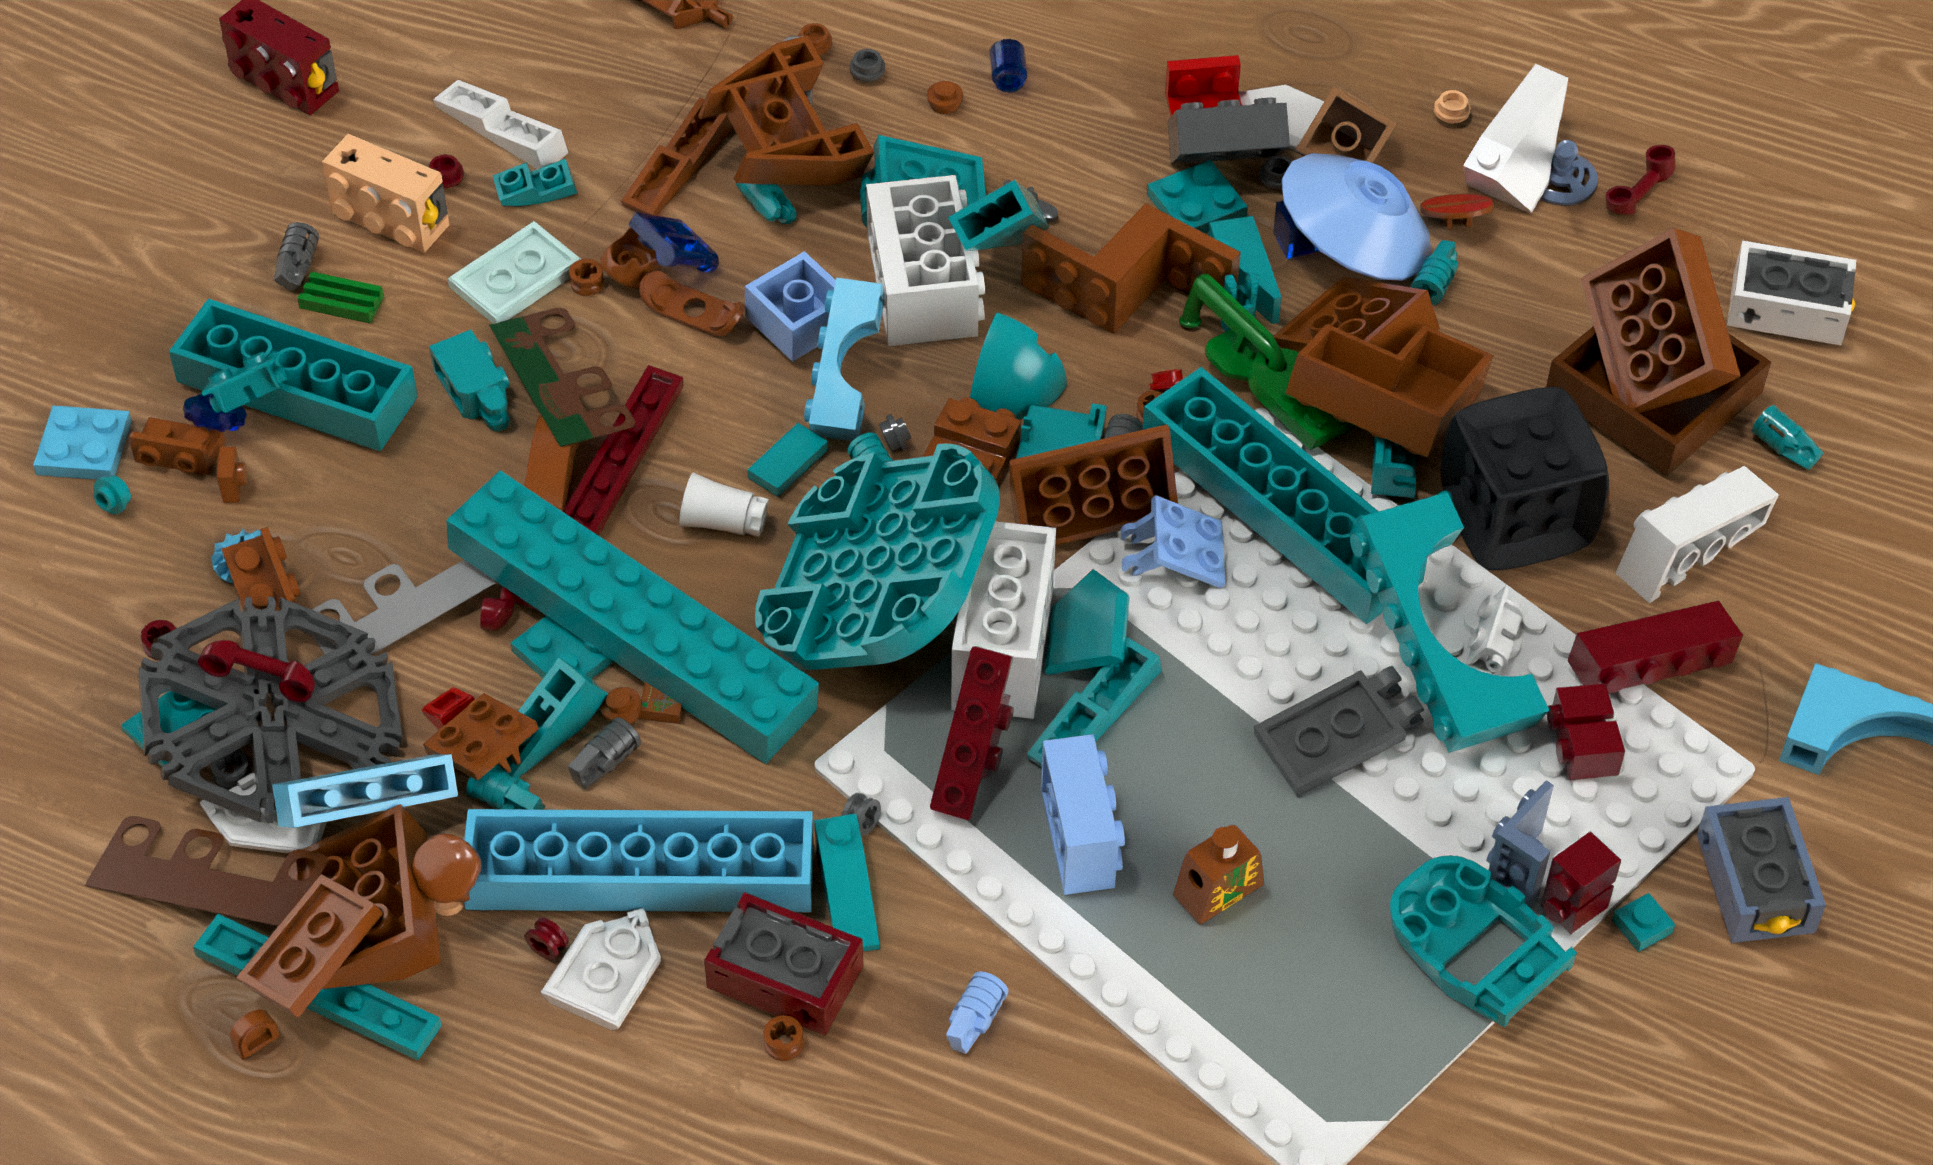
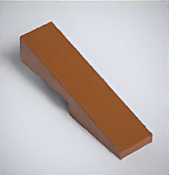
M699 97L666 147L662 145L657 147L621 200L622 205L654 219L734 128L726 113L700 119L698 114L705 99Z

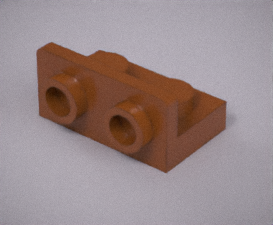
M149 417L142 432H131L128 440L135 462L146 466L177 469L185 473L194 472L210 475L219 455V448L225 442L223 430Z
M268 527L260 529L261 536L222 548V554L243 611L246 597H252V605L259 610L266 609L268 597H273L276 601V610L280 611V597L295 603V597L301 595L293 572L286 574L281 561L287 559L282 541L279 536L272 538Z

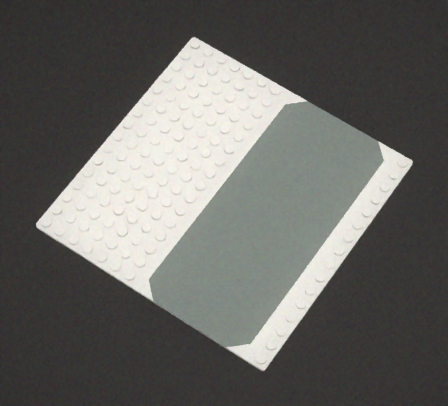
M1257 408L1255 410L1375 509L1382 511L1398 506L1385 495L1371 494L1370 484L1319 447L1310 450L1267 409ZM1180 469L1175 473L1178 504L1222 521L1225 585L1222 588H1218L1163 566L1143 572L1140 575H1133V566L1125 572L1122 571V559L1125 556L1137 554L1153 544L1155 536L1132 544L1131 536L1133 534L1122 540L1121 530L1096 536L1054 570V588L1034 719L1012 717L1008 730L1001 731L998 746L1003 748V754L999 768L996 772L991 771L989 777L981 779L970 821L930 809L933 791L955 711L951 710L952 652L815 761V771L846 799H849L857 792L865 794L867 799L874 798L878 800L881 805V812L877 825L1275 1165H1346L1495 1023L1447 996L1399 943L1392 928L1390 900L1395 888L1426 861L1449 855L1472 860L1488 870L1490 864L1486 862V859L1495 844V839L1492 838L1494 829L1505 816L1512 818L1517 812L1519 802L1528 790L1533 789L1536 791L1547 780L1554 787L1543 830L1536 839L1545 848L1550 850V855L1538 900L1530 909L1538 917L1542 914L1554 927L1552 937L1566 952L1570 947L1574 948L1699 828L1706 806L1723 805L1753 776L1755 767L1746 758L1644 684L1609 693L1614 717L1613 719L1605 720L1617 721L1625 749L1618 776L1569 780L1565 764H1559L1556 754L1558 737L1556 730H1550L1548 726L1547 714L1535 727L1448 753L1444 742L1440 741L1434 732L1433 718L1427 705L1418 697L1415 678L1410 667H1407L1401 659L1400 645L1393 630H1390L1385 624L1383 613L1368 624H1365ZM1450 545L1428 557L1424 581L1418 586L1419 602L1425 621L1438 642L1451 655L1466 664L1471 650L1467 647V643L1473 631L1479 626L1481 619L1477 616L1480 605L1488 595H1496L1507 584L1455 546ZM1094 569L1129 595L1126 636L1158 655L1162 671L1096 742L1097 750H1104L1106 754L1108 775L1104 776L1106 786L1113 785L1115 791L1116 810L1112 811L1114 821L1121 820L1125 836V845L1120 846L1123 868L1116 871L1115 888L1064 895L1040 790L1042 767L1029 760L1027 753L1075 691L1081 694L1102 667L1046 675L1044 672L1052 606ZM1510 587L1506 598L1519 601L1523 615L1516 636L1512 639L1509 638L1514 643L1508 663L1500 671L1489 670L1485 666V662L1479 659L1470 667L1498 676L1513 677L1533 674L1547 706L1552 705L1556 688L1583 685L1567 661L1576 635ZM1393 666L1402 678L1398 682L1402 691L1398 695L1385 700L1391 708H1394L1406 699L1415 696L1424 708V711L1420 713L1424 722L1413 729H1404L1406 731V739L1297 797L1254 735V726L1360 670L1369 679L1383 669ZM1236 825L1261 853L1264 885L1199 925L1173 896L1185 854L1190 849L1210 838L1217 828ZM1591 831L1621 859V864L1616 881L1612 884L1614 888L1608 908L1573 934H1570L1560 924L1552 922L1540 905L1552 859ZM1498 919L1445 965V969L1462 983L1466 980L1472 985H1476L1526 940Z

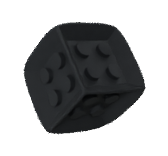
M1559 387L1535 388L1477 402L1455 413L1449 423L1441 459V483L1443 491H1448L1453 496L1454 507L1464 526L1461 535L1471 554L1486 570H1507L1569 555L1593 542L1600 529L1609 492V474L1605 457L1595 435L1576 402L1564 389Z

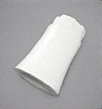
M693 472L685 489L679 524L680 527L707 528L743 536L747 533L760 537L767 517L769 499L754 496L752 492L714 482Z

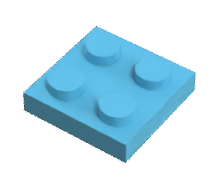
M53 405L33 464L36 475L95 480L101 477L115 476L132 423L130 412Z

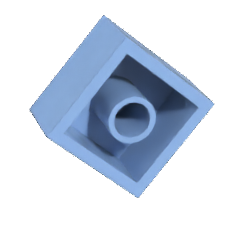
M804 251L745 286V317L793 362L818 347L821 326H827L829 313H825L827 291L834 290L836 280Z

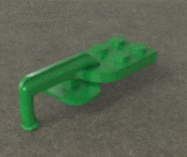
M1202 274L1195 279L1179 323L1186 328L1200 326L1202 320L1199 316L1205 303L1231 328V330L1210 339L1205 347L1207 359L1223 375L1247 381L1254 396L1310 450L1357 427L1352 423L1341 422L1335 419L1332 414L1321 409L1303 405L1296 398L1285 394L1299 352L1280 348L1273 335L1210 275Z

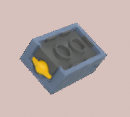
M1789 797L1706 806L1697 832V838L1731 943L1816 933L1826 903Z

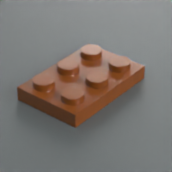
M321 874L236 978L245 987L299 1018L382 916L383 912L371 901Z

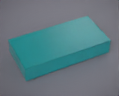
M797 423L747 469L748 479L779 497L828 451V441L800 423Z

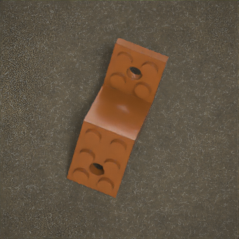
M1145 203L1095 256L1031 224L1023 232L1021 285L1027 287L1031 292L1040 294L1057 303L1061 308L1070 310L1089 320L1093 325L1102 327L1115 334L1164 280L1189 293L1195 279L1202 274L1210 275L1223 288L1226 275H1233L1238 284L1241 252Z

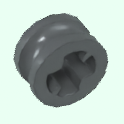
M240 749L210 764L215 783L227 790L237 786L238 780L252 772L246 753ZM236 765L234 772L226 773L228 770L227 766Z
M856 792L847 800L842 816L857 814L861 835H867L875 828L878 822L881 805L878 800L874 798L867 799L865 794Z

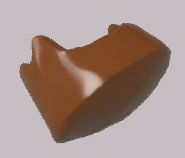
M632 225L606 249L600 258V264L605 272L617 283L640 289V282L646 273L661 271L666 249L657 235L649 231H638Z
M439 834L428 839L417 849L412 862V873L417 886L425 895L438 903L469 901V893L475 886L482 869V861L477 851L465 839L453 834Z

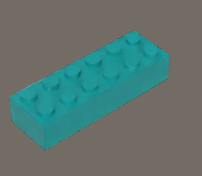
M209 298L169 350L176 381L202 391L210 383L207 378L226 368H229L231 373L245 367L243 364L244 360L259 352L264 351L266 356L278 352L279 356L273 364L275 368L283 367L288 380L282 382L283 387L277 388L258 398L255 396L250 385L245 387L251 400L243 405L380 452L418 398L413 367Z

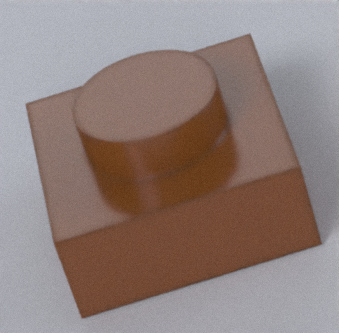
M236 447L219 448L217 480L223 503L239 502L240 488L247 485L246 463L239 462Z

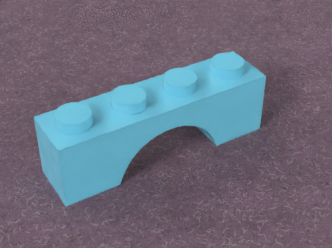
M836 278L834 290L827 291L825 313H829L827 326H821L818 338V349H823L820 363H814L811 375V385L816 386L814 398L807 399L804 413V421L809 422L811 431L821 437L853 441L860 436L865 410L864 399L861 392L852 388L841 375V366L845 354L854 343L866 336L879 333L885 301L883 286L880 283Z

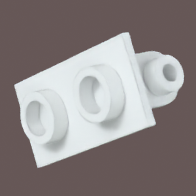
M1506 585L1494 596L1488 595L1480 605L1477 616L1481 619L1479 626L1473 631L1467 643V647L1471 650L1466 665L1471 666L1478 659L1485 662V666L1491 671H1500L1502 667L1507 665L1514 643L1509 638L1512 639L1516 636L1523 615L1520 602L1515 599L1506 598L1509 586Z

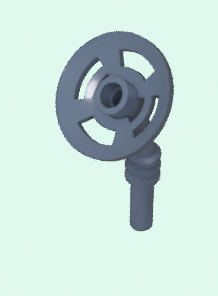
M1561 141L1553 154L1549 184L1551 183L1557 187L1569 186L1571 192H1556L1546 188L1540 200L1560 206L1576 205L1586 201L1594 194L1598 184V175L1594 166L1587 159L1578 155L1577 145L1573 141ZM1574 170L1578 171L1577 178L1573 176ZM1584 170H1587L1589 180L1583 186L1581 183L1584 178Z

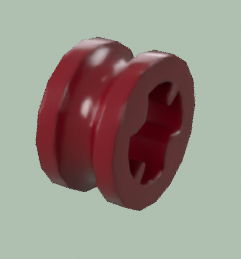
M155 620L145 625L140 637L144 653L149 658L159 660L151 657L153 639L177 629L175 625L167 620Z
M544 917L538 918L534 923L535 930L529 929L524 935L525 941L539 956L547 960H554L559 954L558 948H565L569 943L568 937L553 921Z

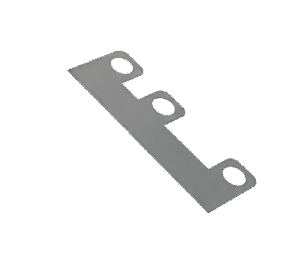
M462 560L415 588L399 565L392 564L369 576L364 581L365 590L378 607L376 611L354 622L342 603L337 599H330L312 610L319 613L325 609H334L340 615V622L367 632V638H374L376 640L374 650L369 653V655H373L497 582L467 561ZM393 574L400 579V588L392 595L384 596L378 594L375 590L376 581L383 575ZM313 636L324 654L337 649L333 643Z

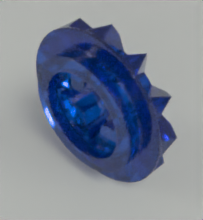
M199 394L186 399L184 402V418L193 422L196 427L203 426L208 428L209 431L214 429L223 433L226 429L236 431L240 426L245 425L247 413L242 406L228 413L223 411L216 413L210 403V399L214 397L213 394L205 396Z

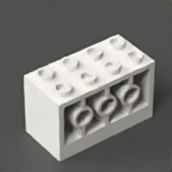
M956 175L866 184L867 237L876 283L882 284L885 294L882 317L888 346L978 336V321L985 319L982 297L979 298V295L985 294V282L983 272H977L975 267H979L978 250L965 251L948 219L952 214L967 207L965 189H958Z
M995 521L968 596L958 611L952 646L951 710L956 708L970 650L973 646H979L1014 656L1004 694L1011 695L1009 706L1014 707L1013 717L1034 719L1054 588L1056 528Z

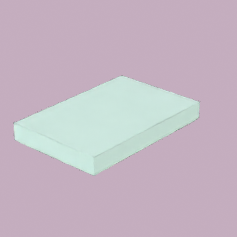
M533 221L450 276L448 284L450 289L492 324L511 319L570 279L569 270L571 265L581 260V258Z

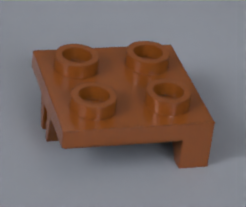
M483 693L450 722L441 727L437 733L423 743L427 755L452 754L453 767L478 781L497 764L504 771L511 772L512 770L506 759L509 756L513 763L519 765L521 760L518 746L535 733L539 727L532 718Z

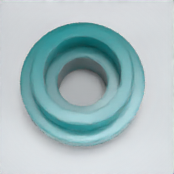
M117 476L101 477L94 483V500L102 510L116 515L126 509L127 504L131 500V493L121 478Z

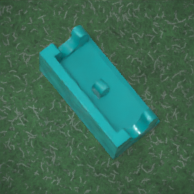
M1375 437L1371 494L1414 498L1416 491L1417 454L1408 452L1403 446L1390 440Z

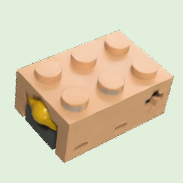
M347 134L322 161L332 213L340 219L349 220L367 228L372 233L381 234L405 247H411L423 253L429 249L450 225L448 215H446L448 212L444 187L441 184L443 182L441 172L350 134Z

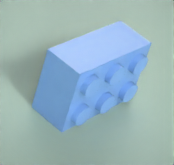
M1094 734L1043 741L1040 790L1064 895L1115 888L1116 871L1123 868L1120 846L1125 845L1124 829L1121 820L1114 821L1112 811L1116 810L1115 791L1113 785L1106 786L1104 776L1108 775L1106 754L1104 750H1097Z

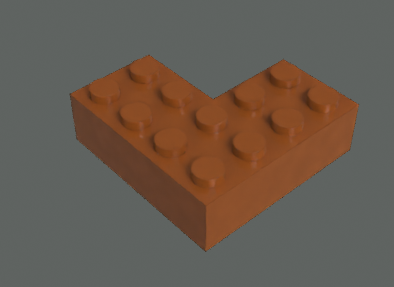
M1326 324L1298 353L1285 394L1296 398L1303 405L1316 407L1330 413L1341 422L1359 426L1367 430L1374 437L1387 439L1399 444L1412 454L1429 457L1446 436L1449 423L1455 413L1470 406L1480 395L1494 355L1426 325H1423L1396 355Z

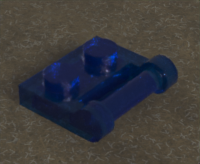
M635 212L628 224L639 234L638 240L644 246L657 251L656 258L662 266L674 267L679 264L696 267L701 272L711 273L719 265L717 253L680 219Z

